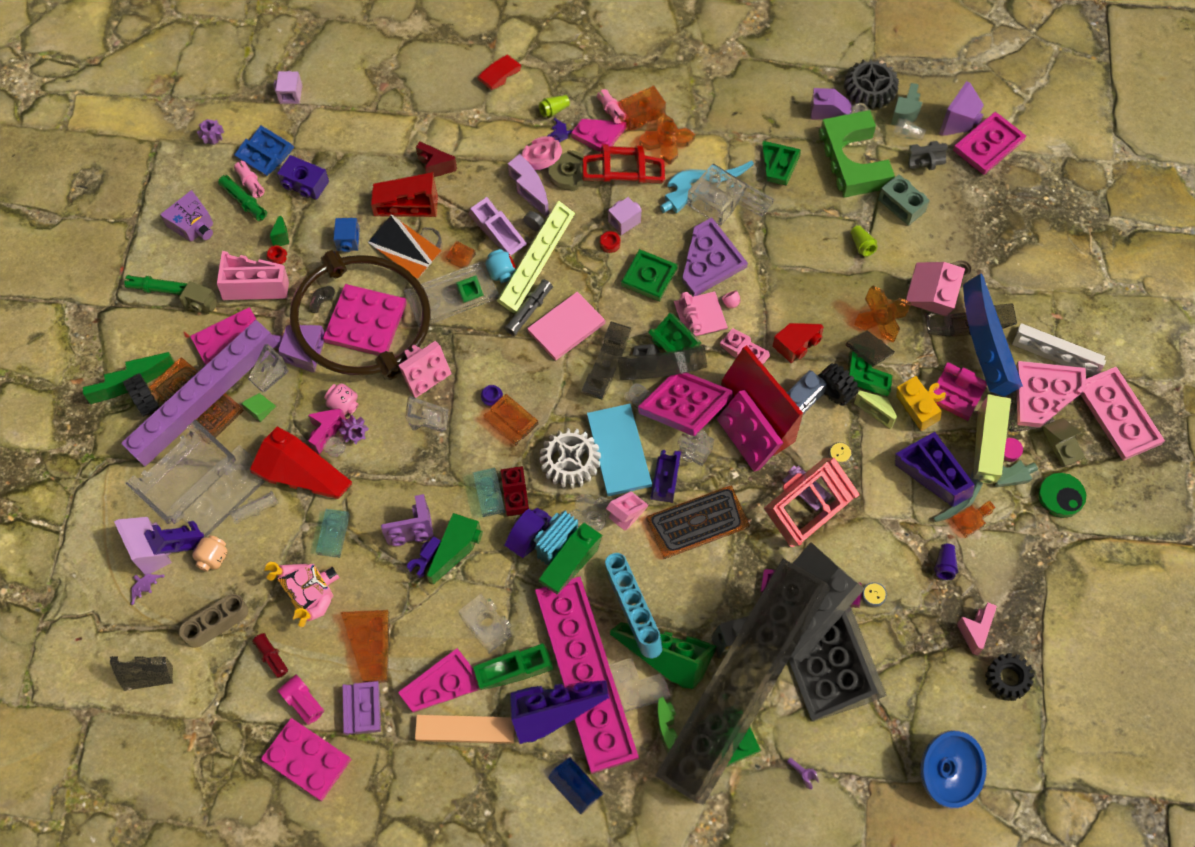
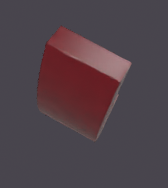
M523 466L501 469L507 516L521 515L529 509Z

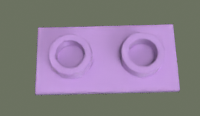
M793 466L789 470L790 474L783 479V482L786 483L797 473L804 475L806 472L800 466ZM816 481L812 483L826 503L832 495ZM809 486L799 494L815 511L822 507Z

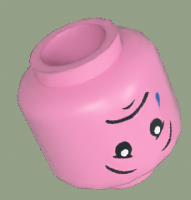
M345 384L332 385L324 397L327 408L330 410L341 409L344 415L347 413L352 415L359 405L356 402L358 394Z

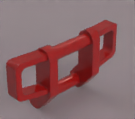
M601 144V154L583 157L582 179L584 181L610 182V180L638 181V183L662 184L665 180V162L661 158L646 156L642 145H636V147H616ZM610 155L635 156L637 173L611 172ZM602 160L603 174L587 173V162ZM645 162L658 165L660 167V177L646 176Z

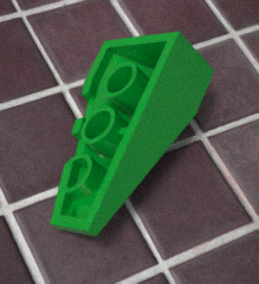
M620 622L610 630V635L668 680L686 689H693L702 681L716 651V645L687 636L686 640L673 638V633L665 631L664 634L660 633L662 652L655 658H647L641 653L628 623Z

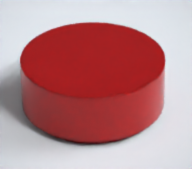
M608 231L601 235L600 248L604 252L614 253L619 250L621 239L616 232Z

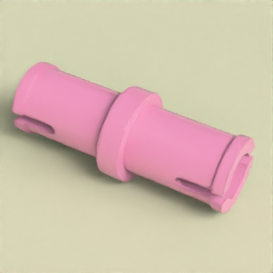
M606 89L601 90L604 95L603 97L598 92L597 99L602 103L604 111L611 115L615 123H622L619 116L625 120L626 114L619 107V102L612 98Z
M240 161L243 168L237 162L234 170L240 176L243 186L249 189L254 198H258V195L261 197L265 190L258 182L257 175L251 172L246 162Z

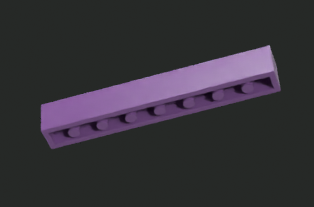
M255 320L121 444L144 466L148 465L277 345L272 334Z

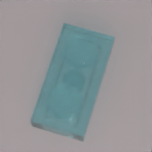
M491 468L473 472L482 517L504 513L505 509L496 469Z
M325 510L316 548L317 555L340 558L350 517L348 511Z

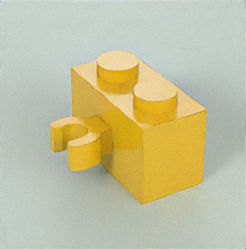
M914 376L897 387L896 397L922 432L941 420L942 411L936 402L944 400L946 393L943 392L940 395L934 393L939 388L938 383L932 384L929 391H927L917 376Z

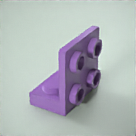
M424 494L415 496L416 504L412 505L413 519L381 525V530L388 545L401 546L406 542L414 540L416 542H423L434 536L430 510Z

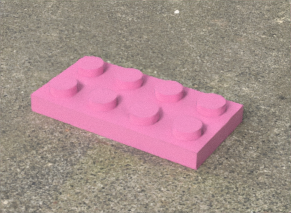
M1117 367L1086 379V389L1080 395L1123 461L1164 443V438Z

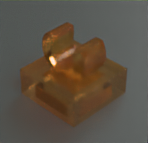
M457 241L446 256V260L465 270L475 257L476 252L474 249Z

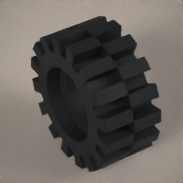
M831 363L818 376L827 383L824 395H828L831 401L834 400L835 404L843 406L858 394L859 387H857V382L853 381L854 377L850 376L847 370L844 371V367Z
M140 373L123 381L130 397L143 417L159 409L158 403Z
M1007 653L1006 656L1002 654L995 658L989 665L988 671L985 674V677H988L986 684L991 686L989 689L991 693L993 691L997 693L995 695L997 698L1002 696L1005 701L1009 699L1014 701L1017 698L1023 697L1030 690L1034 682L1032 681L1034 673H1030L1032 667L1031 665L1026 666L1027 660L1025 658L1021 661L1019 659L1020 655L1016 654L1013 657L1012 653ZM1003 669H1012L1017 673L1018 683L1016 685L1010 686L1002 681L1001 671Z

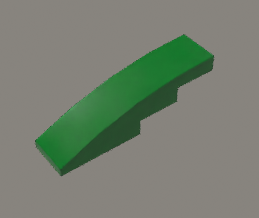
M170 352L126 361L125 370L104 374L105 382L83 387V395L90 404L118 397L128 393L123 381L138 373L141 374L147 384L176 366Z

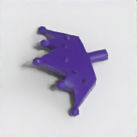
M554 118L556 125L552 129H555V131L547 136L555 137L554 139L559 142L568 139V134H571L572 131L566 129V124Z

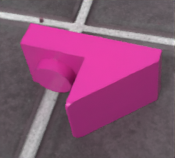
M341 409L308 415L311 423L318 428L313 430L308 440L312 450L320 454L342 427L343 422L341 420H346Z

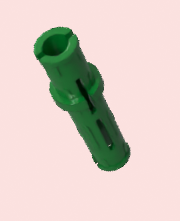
M228 175L220 177L218 185L233 197L245 212H249L257 221H262L266 218L267 211L257 203L253 196H249Z
M126 275L125 279H129V281L125 280L124 282L127 289H139L145 293L153 291L181 295L188 284L153 279L152 276L138 277Z

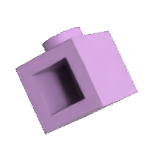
M278 72V78L274 80V90L280 104H300L302 82L299 72Z
M627 197L622 201L616 202L608 210V222L620 235H623L641 223L642 210L638 203L633 202Z

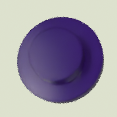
M488 385L481 392V400L487 406H497L503 400V392L495 385Z

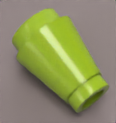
M567 95L543 98L539 102L540 113L543 117L549 118L570 106V100Z
M860 225L852 228L850 233L859 254L865 257L874 254L878 249L877 240Z

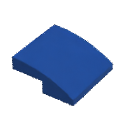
M260 125L250 141L248 139L244 140L235 156L267 176L287 158L294 146Z

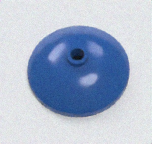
M951 730L938 734L930 741L922 756L921 779L927 794L939 805L949 808L964 807L979 795L984 786L987 771L986 759L981 746L972 736L965 732Z

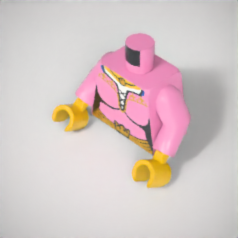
M269 562L265 566L264 571H272L266 577L268 580H274L277 575L280 577L278 581L296 608L292 619L300 618L299 627H304L307 621H312L325 615L334 596L328 585L339 579L333 566L322 573H319L314 564L278 565L275 562Z

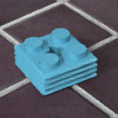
M567 510L561 514L556 513L549 522L551 526L546 531L541 530L534 539L536 542L537 559H541V562H544L545 565H550L569 537L578 529V519H574V516H570V513L567 514Z

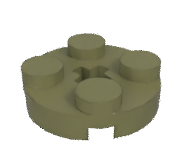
M573 150L561 154L560 158L549 166L550 181L560 188L568 189L569 191L577 190L579 186L586 182L582 179V160L584 155ZM587 162V173L589 174V165ZM565 168H573L572 172H565L564 170Z

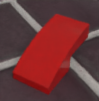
M507 54L488 66L478 76V80L490 90L496 89L505 84L507 77L520 72L522 65Z

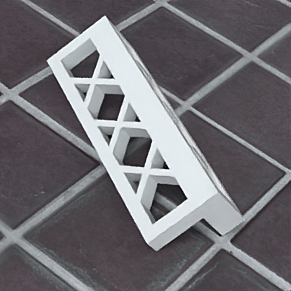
M1022 323L1012 343L1016 347L1064 366L1085 368L1086 374L1090 376L1099 374L1106 362L1104 360L1105 356Z

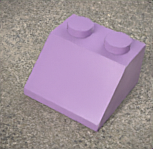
M148 517L118 519L114 521L132 561L145 575L151 574L172 563L169 558L171 553L154 555L145 538V531H154L152 525H158L157 522L152 523Z

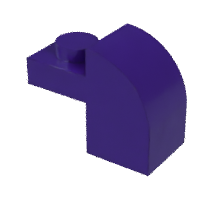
M539 508L533 511L530 509L526 510L513 526L504 546L521 558H524L535 550V537L541 530L546 531L551 526L549 522L552 517Z

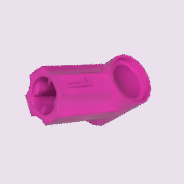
M297 674L277 689L290 707L293 706L308 725L317 721L325 712L309 693V688Z

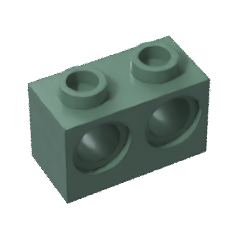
M900 174L881 188L878 199L908 226L926 212L930 201L924 193L918 191L909 180L904 179Z

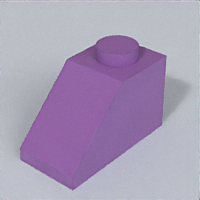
M813 89L811 120H823L852 114L851 101L835 89Z

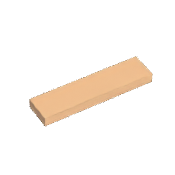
M417 715L416 741L514 744L515 729L511 717Z

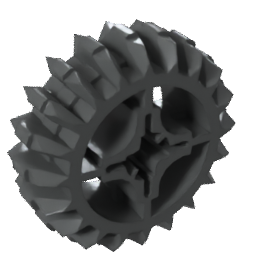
M871 58L868 62L863 59L860 64L855 62L853 67H850L844 79L846 96H850L851 102L856 101V106L863 105L864 109L867 106L872 110L875 106L881 109L883 105L887 106L890 101L892 102L898 92L899 79L897 78V72H893V67H887L886 62L881 64L879 59L876 62H873Z

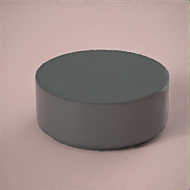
M529 211L523 218L525 224L534 231H539L544 223V219L533 211Z

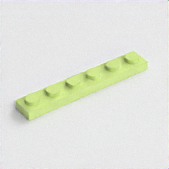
M560 201L554 204L497 299L499 304L513 314L519 309L575 214Z

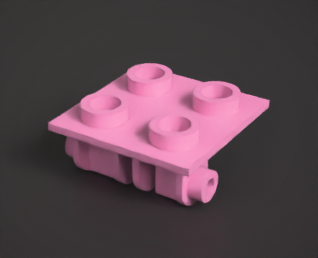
M715 291L693 297L688 292H684L680 295L681 298L674 301L679 320L695 336L728 329Z

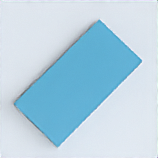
M631 404L587 413L594 444L599 446L597 452L601 453V458L598 461H600V469L607 497L652 487Z

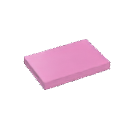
M576 292L527 329L528 333L556 361L605 324V319Z

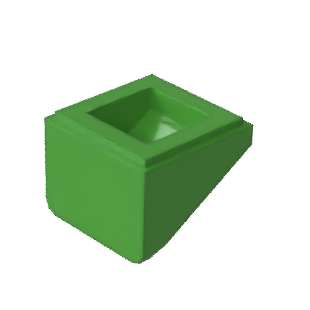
M260 393L242 403L244 410L259 422L276 407Z

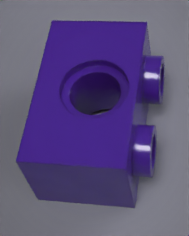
M289 155L277 173L282 187L287 190H294L306 198L311 197L315 200L319 198L329 183L326 169L292 155Z

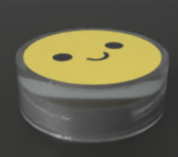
M836 442L830 447L828 456L829 458H835L839 465L843 466L849 463L852 457V449L844 442Z

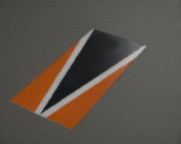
M393 215L385 221L368 242L392 261L407 269L417 279L441 252L438 247Z

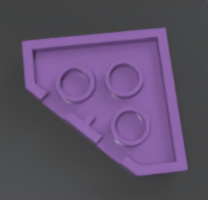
M713 218L694 227L682 282L693 296L703 293L748 266V262Z

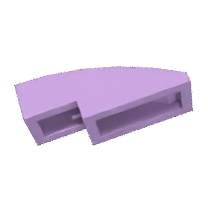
M519 154L508 163L509 176L516 181L517 193L547 217L549 214L548 200L543 184L533 167Z
M488 197L470 208L469 215L501 250L509 252L512 256L527 245L503 212H499Z

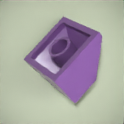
M966 81L948 107L939 135L946 136L969 132L974 124L978 126L984 115L981 113L984 104L971 83Z

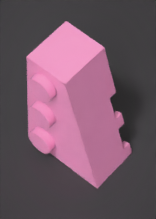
M222 251L217 286L222 300L287 298L289 280L284 265L260 259L257 262L247 259V256L240 255V257L229 255L226 251Z

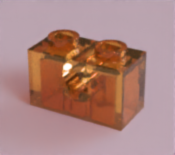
M651 86L619 101V107L626 114V119L623 121L630 131L641 128L653 120H659L666 114V102L655 86Z

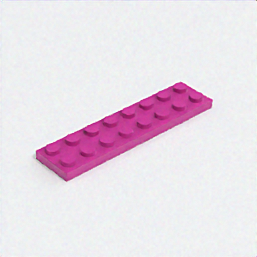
M581 576L573 578L558 595L547 587L536 589V596L564 687H574L579 682L603 680L607 682L609 698L574 719L591 774L638 760L639 756Z

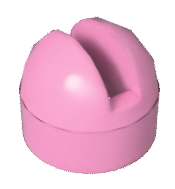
M737 290L731 291L722 297L724 304L728 308H736L741 300Z

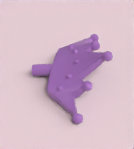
M147 574L141 579L135 575L134 579L137 583L132 587L131 605L135 604L136 597H142V592L152 593L151 584H157L156 579L164 578L165 575Z

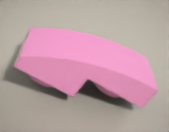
M734 328L720 342V346L735 358L746 345L762 364L770 357L769 351L752 343L749 336Z

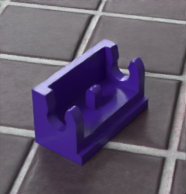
M665 450L660 452V457L658 456L651 500L673 503L681 451H674L673 455H667Z
M188 521L191 531L187 526L161 530L159 525H152L154 531L146 530L144 533L154 555L194 550L201 538L204 537V534L200 532L194 521Z

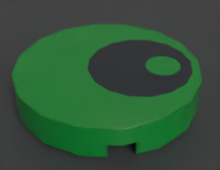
M1062 472L1051 474L1045 478L1039 487L1038 497L1040 504L1043 508L1050 511L1049 513L1053 516L1061 518L1072 517L1080 512L1086 503L1087 494L1083 484L1071 474Z

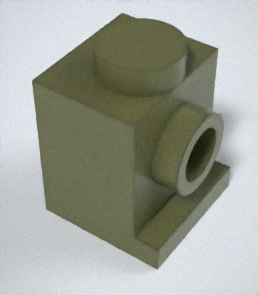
M189 281L179 297L184 309L189 310L191 308L199 313L202 311L209 314L217 305V298L212 289Z

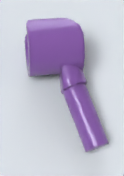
M792 758L787 761L802 776L806 788L813 789L809 781L810 779H814L819 783L815 770L802 768Z

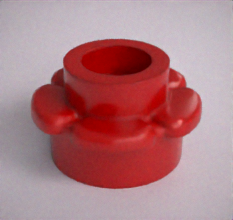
M275 245L268 249L266 258L269 262L283 264L287 260V251L281 246Z

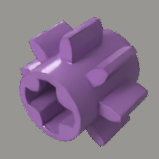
M206 119L199 124L201 130L197 131V134L204 144L215 145L223 139L221 134L224 133V129L217 120Z
M350 415V418L341 420L343 428H340L339 432L345 434L343 439L346 442L351 439L357 444V441L366 439L364 436L365 431H368L369 428L364 425L365 421L362 417L356 420L353 415Z

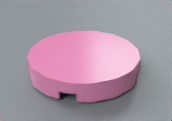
M540 137L533 140L532 145L529 147L527 145L524 148L522 156L534 170H541L551 166L560 158L562 147L560 142L555 140L554 137Z

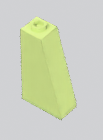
M987 395L978 410L973 479H978L985 484L997 483L1002 476L1011 403L1010 398Z

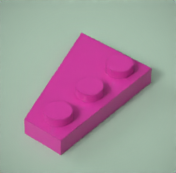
M456 648L399 691L398 694L412 713L478 691L480 688L474 669L459 649Z

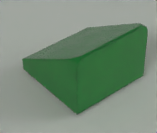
M278 216L270 233L273 246H284L290 243L287 227L282 216Z
M477 275L455 283L463 303L484 296Z

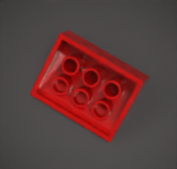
M746 345L722 378L721 386L732 390L733 398L739 391L745 390L783 442L780 448L773 454L775 456L796 442L803 412Z

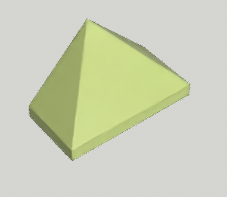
M859 391L854 404L891 429L897 415L889 399Z

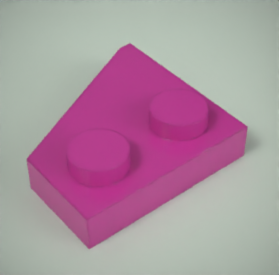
M581 119L572 131L571 138L601 153V144L613 146L626 129V123L618 124L607 120Z

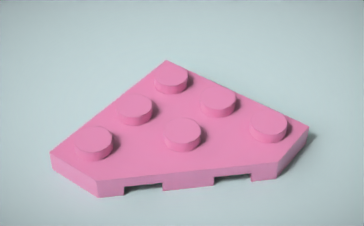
M1018 361L1016 368L1023 387L1017 390V425L1043 426L1086 389V369Z

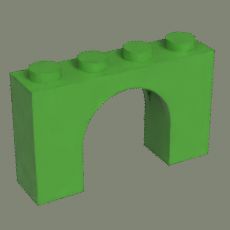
M870 110L823 119L821 128H819V138L821 141H824L825 154L831 160V171L833 174H836L837 188L842 191L844 198L880 191L882 187L895 178L889 159L860 164L848 159L842 150L843 147L850 143L873 139L876 125Z

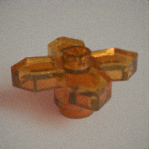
M663 114L656 121L657 131H646L639 138V145H642L647 150L661 148V159L671 165L678 158L677 147H688L695 140V133L687 128L678 129L673 119Z
M871 286L865 297L870 309L860 311L854 325L863 330H868L878 325L881 337L894 342L900 331V327L895 319L906 317L912 303L903 298H898L894 301L887 299L884 290Z

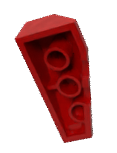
M278 426L263 440L250 468L251 473L268 483L276 484L280 482L288 484L293 489L301 487L311 490L314 494L339 499L352 485L350 479L299 438Z

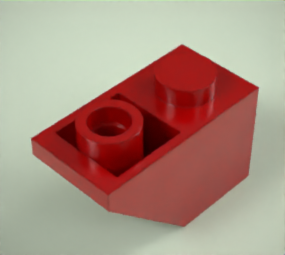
M789 323L774 336L772 347L790 363L797 358L800 360L805 356L809 347L820 343L823 338L824 326L822 324Z

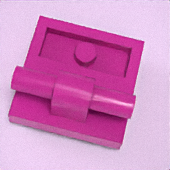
M947 362L937 382L939 388L934 391L936 395L945 392L946 397L944 400L936 402V404L954 415L969 421L987 387V383L985 380L975 376L974 372L964 367L961 369Z

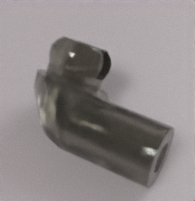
M325 286L315 290L308 310L312 313H318L321 304L333 298L335 289L332 286Z

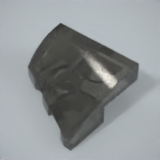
M118 656L110 657L113 673L124 691L173 683V665L166 657L149 658L135 656L129 662H120Z

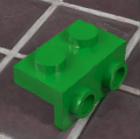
M669 313L656 329L648 331L652 336L651 340L653 343L663 347L667 351L666 356L673 362H686L702 343L673 313Z

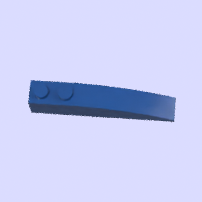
M980 273L963 284L968 325L989 391L1005 397L1023 387L984 276Z

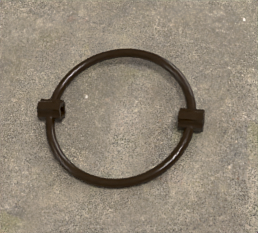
M330 250L325 252L321 257L323 265L316 268L302 281L292 299L290 326L296 342L311 360L331 371L358 376L381 373L384 380L397 378L402 373L399 364L408 359L405 351L396 357L393 352H382L375 358L376 365L365 367L338 364L318 354L307 343L299 325L300 303L305 292L315 280L325 273H328L330 278L342 277L347 272L346 265L372 264L390 269L407 280L420 299L422 307L421 326L416 338L406 349L412 352L413 345L418 347L422 345L430 326V303L423 286L407 269L393 261L368 255L341 258L338 251Z

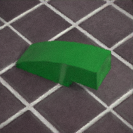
M543 643L521 652L515 650L473 666L480 690L511 684L554 670L548 649Z

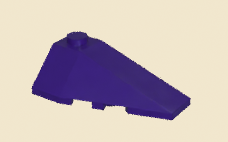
M606 680L579 682L574 687L565 688L563 684H556L554 689L543 690L542 686H533L511 692V720L519 743L535 742L540 738H544L608 699L609 692Z

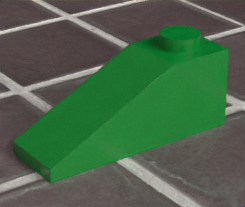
M455 513L452 514L427 573L430 584L434 585L473 550L475 543L479 544L483 534L479 521Z
M583 522L569 537L541 575L538 582L558 595L596 554L603 535Z

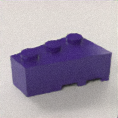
M936 432L895 453V466L950 506L955 507L973 497L974 483Z

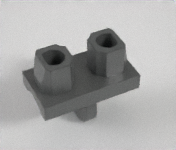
M932 141L927 146L922 147L918 144L910 145L909 168L927 167L931 171L935 170L936 165L946 164L947 144H939L938 141Z

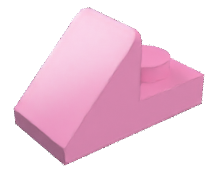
M629 492L611 501L606 509L611 512L609 518L626 531L647 509L648 504L633 492Z
M987 603L983 609H978L974 621L961 617L957 623L970 650L977 656L984 648L997 608L996 605Z

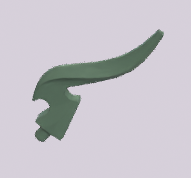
M1021 460L1010 468L1003 466L1002 476L995 483V487L1029 483L1032 480L1030 474L1037 471L1038 467L1034 462L1025 466ZM974 469L970 476L971 481L974 483L973 497L934 517L935 522L955 517L966 511L973 504L983 485L980 480L973 479Z

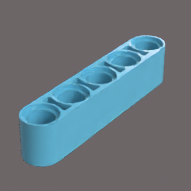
M612 553L605 560L609 581L641 653L647 658H655L662 652L659 630L625 556L620 553Z

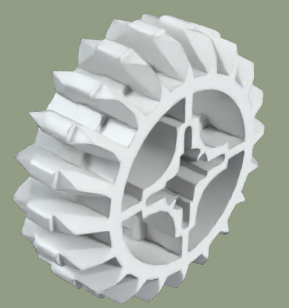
M567 428L566 433L562 434L558 430V437L551 434L549 437L550 441H545V448L540 450V455L542 456L539 460L540 464H542V472H547V479L553 478L554 485L561 481V487L564 488L567 483H570V487L573 489L575 483L578 482L582 487L583 480L590 482V475L596 476V468L600 467V461L598 460L601 458V453L597 452L599 446L594 444L593 437L587 439L586 432L579 435L578 429L574 433H570V429ZM558 450L560 458H558L556 464H553L552 457ZM586 452L589 459L584 466H582L580 459Z

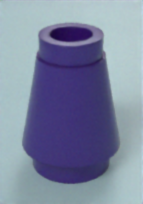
M949 543L941 545L934 568L939 579L952 580L958 573L955 546Z

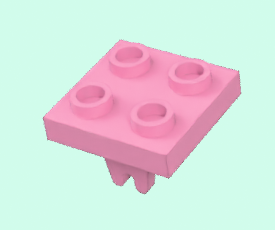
M436 341L424 349L413 345L412 352L405 350L408 359L399 364L408 388L415 398L452 374L442 349Z

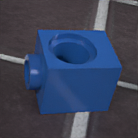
M335 218L334 242L337 251H358L360 228L357 218Z

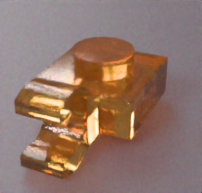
M991 501L986 502L977 510L971 505L955 515L952 521L963 536L967 538L985 526L986 523L983 519L992 514V510L996 507Z

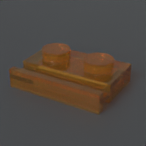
M507 394L501 397L490 408L491 410L483 415L488 423L515 446L539 424L534 416Z

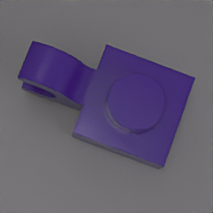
M434 536L430 541H426L421 547L420 558L411 560L407 564V570L411 572L414 567H420L417 576L422 578L427 567L431 566L441 541Z

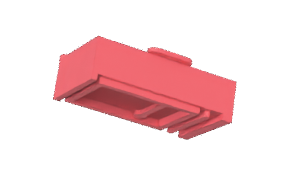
M823 458L804 475L797 473L783 485L784 491L766 505L764 510L787 541L788 546L794 547L800 546L805 539L860 494L835 458ZM819 477L822 478L835 497V500L830 505L824 502L812 484ZM809 486L823 506V511L799 530L783 507Z

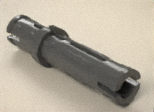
M542 279L537 288L528 294V299L504 327L510 335H517V332L536 308L541 307L543 299L553 289V285L549 281Z

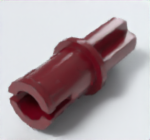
M265 633L257 635L252 640V643L262 655V662L267 663L276 678H282L288 673V668L280 658L279 650L273 647Z

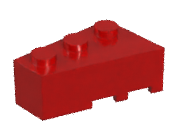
M433 172L373 184L371 206L374 216L436 217L438 194Z

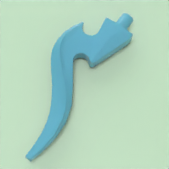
M751 160L737 168L723 171L688 169L678 172L668 182V187L673 186L677 191L665 195L666 203L660 205L661 211L665 213L673 209L676 214L680 212L696 194L697 189L691 186V183L731 180L746 172L753 166L754 162Z

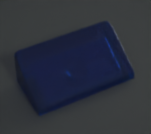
M571 757L555 767L548 777L551 783L579 814H583L604 794Z

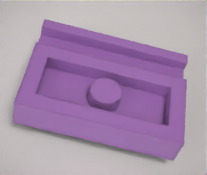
M378 681L343 685L345 735L381 732L380 688Z

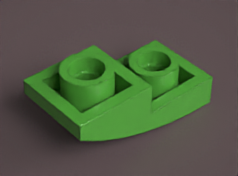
M661 697L658 701V727L662 743L669 755L677 750L676 742L679 741L675 730L668 728L674 724L676 712L671 702L666 703L664 697Z

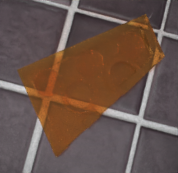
M389 611L340 612L363 683L375 681L379 683L388 682Z

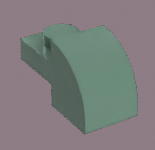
M911 83L907 98L898 97L891 125L907 126L916 121L923 103L919 101L920 93H917L919 84Z

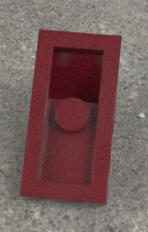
M419 141L416 146L417 157L422 163L427 164L425 166L426 173L433 172L434 177H438L457 170L455 156Z

